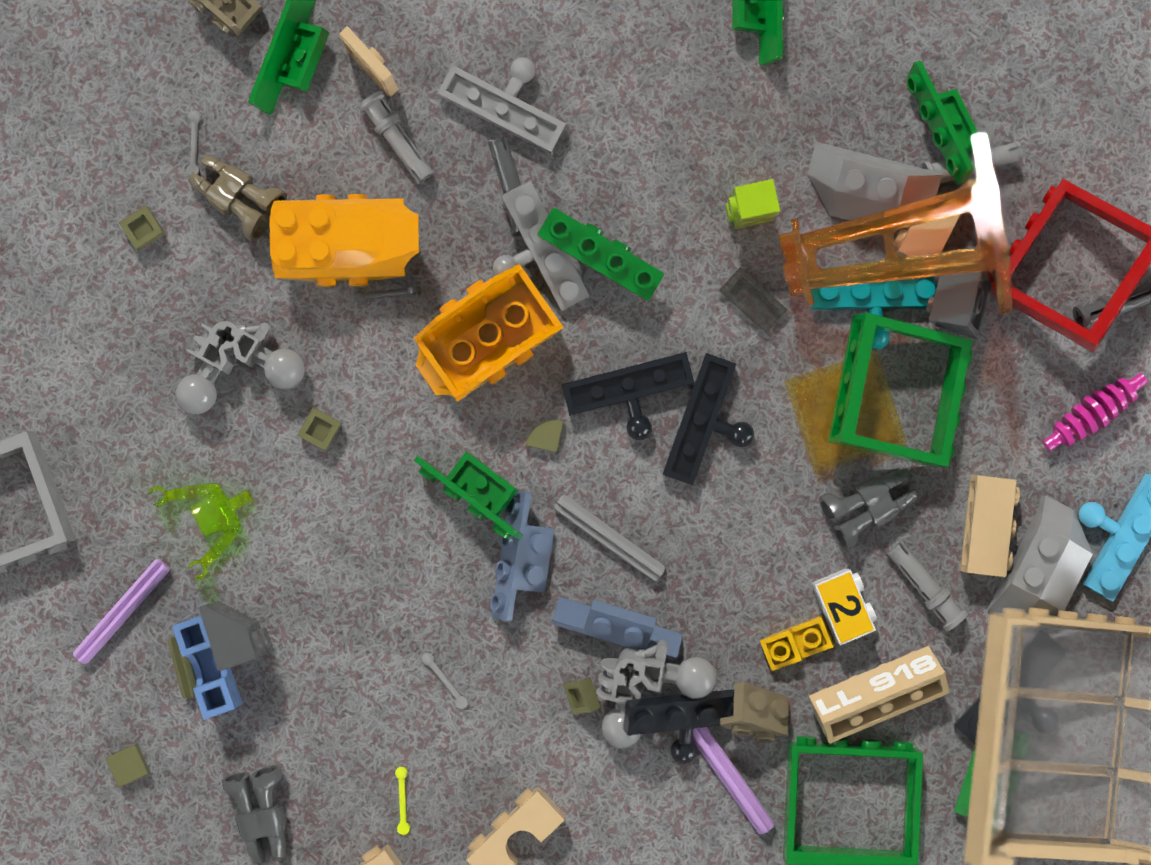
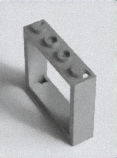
M25 431L1 440L0 459L24 451L54 536L1 555L0 575L8 572L6 568L8 565L17 562L18 566L22 567L38 561L36 555L48 551L49 556L68 549L67 543L76 540L37 432Z

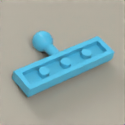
M1151 474L1144 475L1118 522L1107 517L1104 508L1096 502L1085 503L1079 510V519L1083 525L1090 528L1099 526L1110 533L1082 585L1114 602L1151 537Z

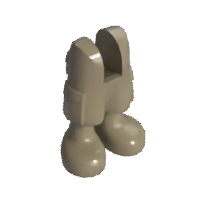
M206 155L200 162L212 173L219 175L218 179L212 185L204 177H200L192 172L188 179L189 183L205 196L209 204L223 215L234 213L242 223V231L245 238L251 242L257 241L267 229L268 219L257 210L241 202L240 199L242 197L249 198L260 209L270 215L273 202L286 200L287 194L280 188L262 189L253 185V177L233 165L229 166L213 156Z

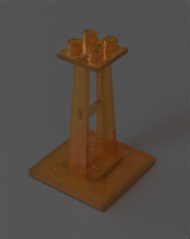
M986 134L972 136L976 185L802 234L798 218L791 219L793 232L779 234L781 251L786 263H783L786 283L789 284L791 297L805 294L808 305H814L813 289L991 270L999 314L1013 312L1010 255ZM962 213L972 214L978 245L975 248L905 258L897 255L894 242L895 231ZM874 235H881L884 238L886 257L882 261L824 269L817 266L816 252L819 249Z

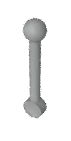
M197 110L189 113V120L191 121L190 165L186 168L189 176H191L192 172L197 175L200 172L197 166L198 122L201 120V114Z
M431 653L423 654L421 658L422 663L430 666L456 699V707L459 709L466 708L468 699L463 695L461 696L435 664L434 656Z

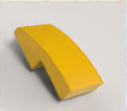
M823 615L760 640L771 671L802 661L805 657L834 647Z

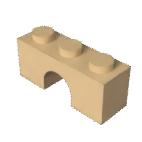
M539 786L533 791L527 788L515 800L518 806L508 814L506 811H503L491 823L494 829L486 837L481 833L468 845L467 848L470 852L467 855L466 861L470 865H517L518 858L510 851L507 845L508 838L517 831H527L533 834L541 843L565 820V814Z

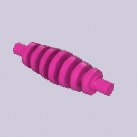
M1139 373L1130 380L1120 378L1115 381V385L1108 384L1103 387V391L1097 390L1092 393V397L1086 396L1081 400L1082 405L1076 404L1071 409L1072 414L1066 413L1062 417L1063 423L1057 421L1052 426L1053 434L1042 441L1048 451H1052L1060 444L1069 447L1075 443L1074 438L1080 441L1087 437L1086 432L1091 435L1098 431V427L1103 429L1109 425V420H1114L1119 415L1118 410L1123 412L1128 407V402L1133 403L1138 398L1137 390L1148 383L1146 377Z

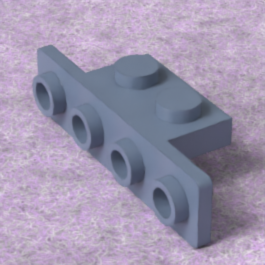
M518 491L505 508L507 514L506 522L521 532L523 536L520 540L513 536H510L508 540L502 536L500 537L501 554L500 560L496 565L495 574L497 580L490 606L492 610L491 616L503 621H512L517 590L545 593L554 529L527 525L531 500L530 492Z
M562 597L558 600L552 624L628 648L635 647L640 650H646L657 645L658 641L665 640L668 643L666 659L676 661L679 654L682 634L655 626L656 618L594 599L591 606Z

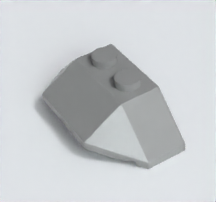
M820 142L815 143L808 170V175L829 215L889 231L895 230L933 206L943 174Z
M1046 495L1044 496L1013 557L1011 570L1007 571L1006 577H1003L987 609L988 611L1003 613L1004 608L1024 610L1025 613H1028L1029 607L1048 609L1049 615L1058 614V610H1065L1093 555L1075 510Z

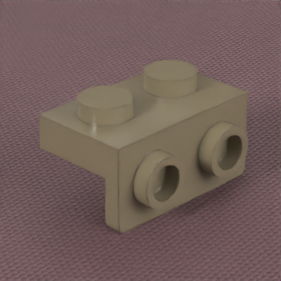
M187 0L200 13L207 10L214 16L212 23L223 33L227 34L231 31L238 38L263 11L262 6L255 0Z
M747 682L735 683L733 716L721 718L720 726L732 729V733L735 735L753 736L756 742L772 743L774 738L788 736L789 697Z

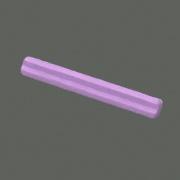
M160 559L152 562L73 652V656L79 662L86 664L92 660L170 571L168 565Z
M707 727L693 729V742L759 834L769 832L775 826L773 819Z

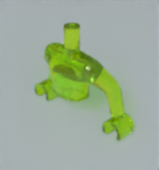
M203 483L165 490L161 486L152 487L149 489L148 495L158 491L164 496L161 501L153 505L154 507H161L166 501L203 496L200 501L189 507L204 537L213 533L223 532L200 560L192 561L188 566V569L195 565H200L204 570L203 574L193 580H202L207 574V568L225 552L241 530V523L236 509L253 501L250 492L247 489L229 498L217 483Z

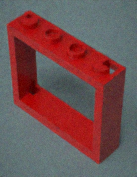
M1062 179L1057 187L1052 185L1042 200L1045 206L1039 214L1034 212L1024 228L1028 232L1022 241L1016 239L1007 253L1010 259L1004 267L999 265L992 274L989 281L993 283L991 294L1094 353L1151 266V226L1069 181ZM1064 198L1147 243L1090 330L1007 284Z

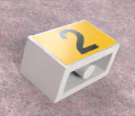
M845 568L811 583L835 643L843 645L876 631L873 622L877 621V617L871 604H865L860 592L865 589L858 573L852 574L850 569Z

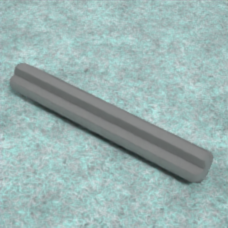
M562 495L555 504L554 510L649 579L656 582L665 571L664 565L567 495Z

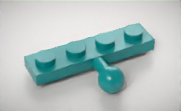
M935 274L811 276L810 309L869 310V313L882 316V309H927L930 296L935 297L938 284L934 283ZM876 328L872 349H881L888 344L890 339L889 331Z

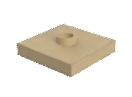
M348 26L339 33V37L348 54L388 97H391L399 89L393 75L383 65L385 60L373 47L368 49Z

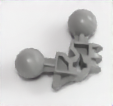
M221 321L213 328L202 323L201 325L207 330L204 337L195 335L193 339L199 344L195 351L186 349V352L204 362L197 374L188 375L178 383L175 394L180 408L185 412L193 415L202 414L215 404L217 391L214 382L221 371L227 375L230 374L234 367L232 356L235 355L236 359L251 368L255 364L264 368V375L267 381L280 389L292 388L302 380L305 372L304 361L294 350L285 348L271 351L265 347L266 344L264 342L272 330L268 323L264 322L257 326L247 327V325L236 326L232 322ZM225 333L234 337L232 342L223 339Z
M665 640L658 641L657 645L646 650H640L635 647L626 648L619 654L618 659H602L600 666L606 671L598 675V681L603 686L596 690V695L602 699L616 702L615 708L609 711L603 718L602 733L604 738L610 745L617 748H628L640 739L641 734L627 736L623 730L626 700L641 699L644 685L648 690L660 692L662 682L677 684L683 695L692 699L703 698L711 693L717 683V673L711 663L701 657H690L680 665L665 663L668 643ZM628 663L634 664V670L632 671L629 686H627L630 670L628 669Z

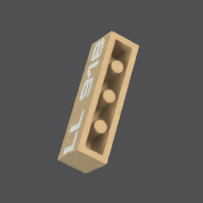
M926 646L891 662L881 664L860 675L852 676L848 680L821 689L809 695L815 717L830 744L947 695L950 691L945 671L930 647Z

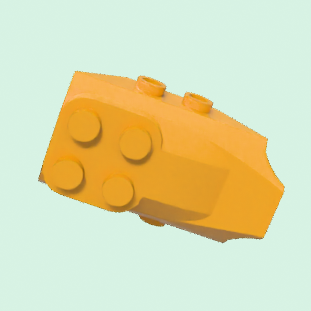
M322 194L316 195V200L274 201L271 207L270 255L275 278L317 281L318 287H335L336 281H349V286H368V280H384L405 276L406 264L413 256L419 253V217L417 213L412 212L404 205V198L367 199L365 194H350L348 199L335 200L334 195Z
M520 264L489 279L485 283L481 279L466 289L467 296L458 302L454 298L439 308L441 314L435 317L413 338L419 346L415 366L436 396H453L459 402L487 381L493 385L507 375L504 369L514 362L520 366L534 356L532 352L534 348L564 328Z

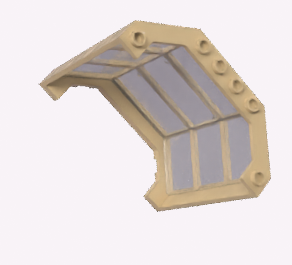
M1029 607L1028 613H1025L1024 610L1004 608L1003 613L989 614L964 862L970 865H1013V857L1119 862L1133 865L1144 863L1151 865V626L1135 624L1136 618L1115 616V622L1107 621V615L1087 613L1086 619L1078 618V612L1058 610L1057 616H1051L1048 609Z

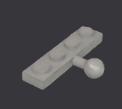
M526 57L517 58L512 62L510 66L512 78L505 91L454 65L451 66L438 91L439 97L550 154L553 153L566 128V123L516 98L523 83L531 81L536 71L534 63Z
M531 181L501 195L528 249L513 257L510 255L499 256L493 263L495 276L518 264L524 266L534 260L561 311L589 297L569 255L538 237L537 234L548 214Z

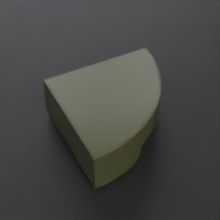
M552 420L540 424L530 433L525 446L557 453L564 421Z

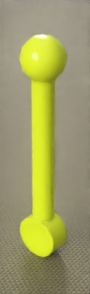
M398 767L395 771V776L399 782L400 823L397 826V832L401 835H406L410 831V825L406 819L405 778L408 775V771L405 767Z

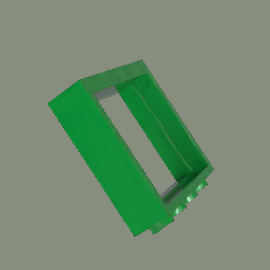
M868 312L853 315L828 442L929 467H948L949 461L954 454V433L960 423L959 407L961 398L966 391V371L972 360V340ZM876 328L950 347L930 453L855 435Z
M797 736V741H788L783 859L785 863L789 865H918L923 752L913 747V742L894 741V746H881V741L874 739H862L861 745L849 744V739L846 738L829 744L816 742V737ZM799 753L907 759L903 851L795 845Z

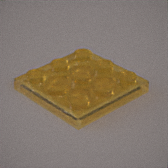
M872 351L855 435L899 445L907 442L877 351ZM844 361L784 381L814 472L872 454L871 452L828 442Z

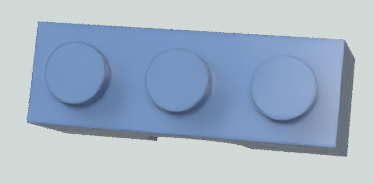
M199 616L173 625L172 629L181 655L189 659L194 669L196 687L193 688L203 720L236 709L243 703L231 668L221 671L217 669L202 617Z

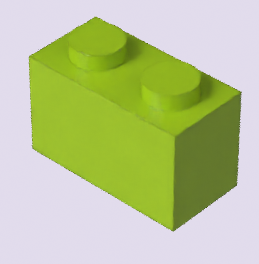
M773 179L734 187L728 198V203H725V212L728 222L734 221L735 229L767 223L775 219L780 212Z

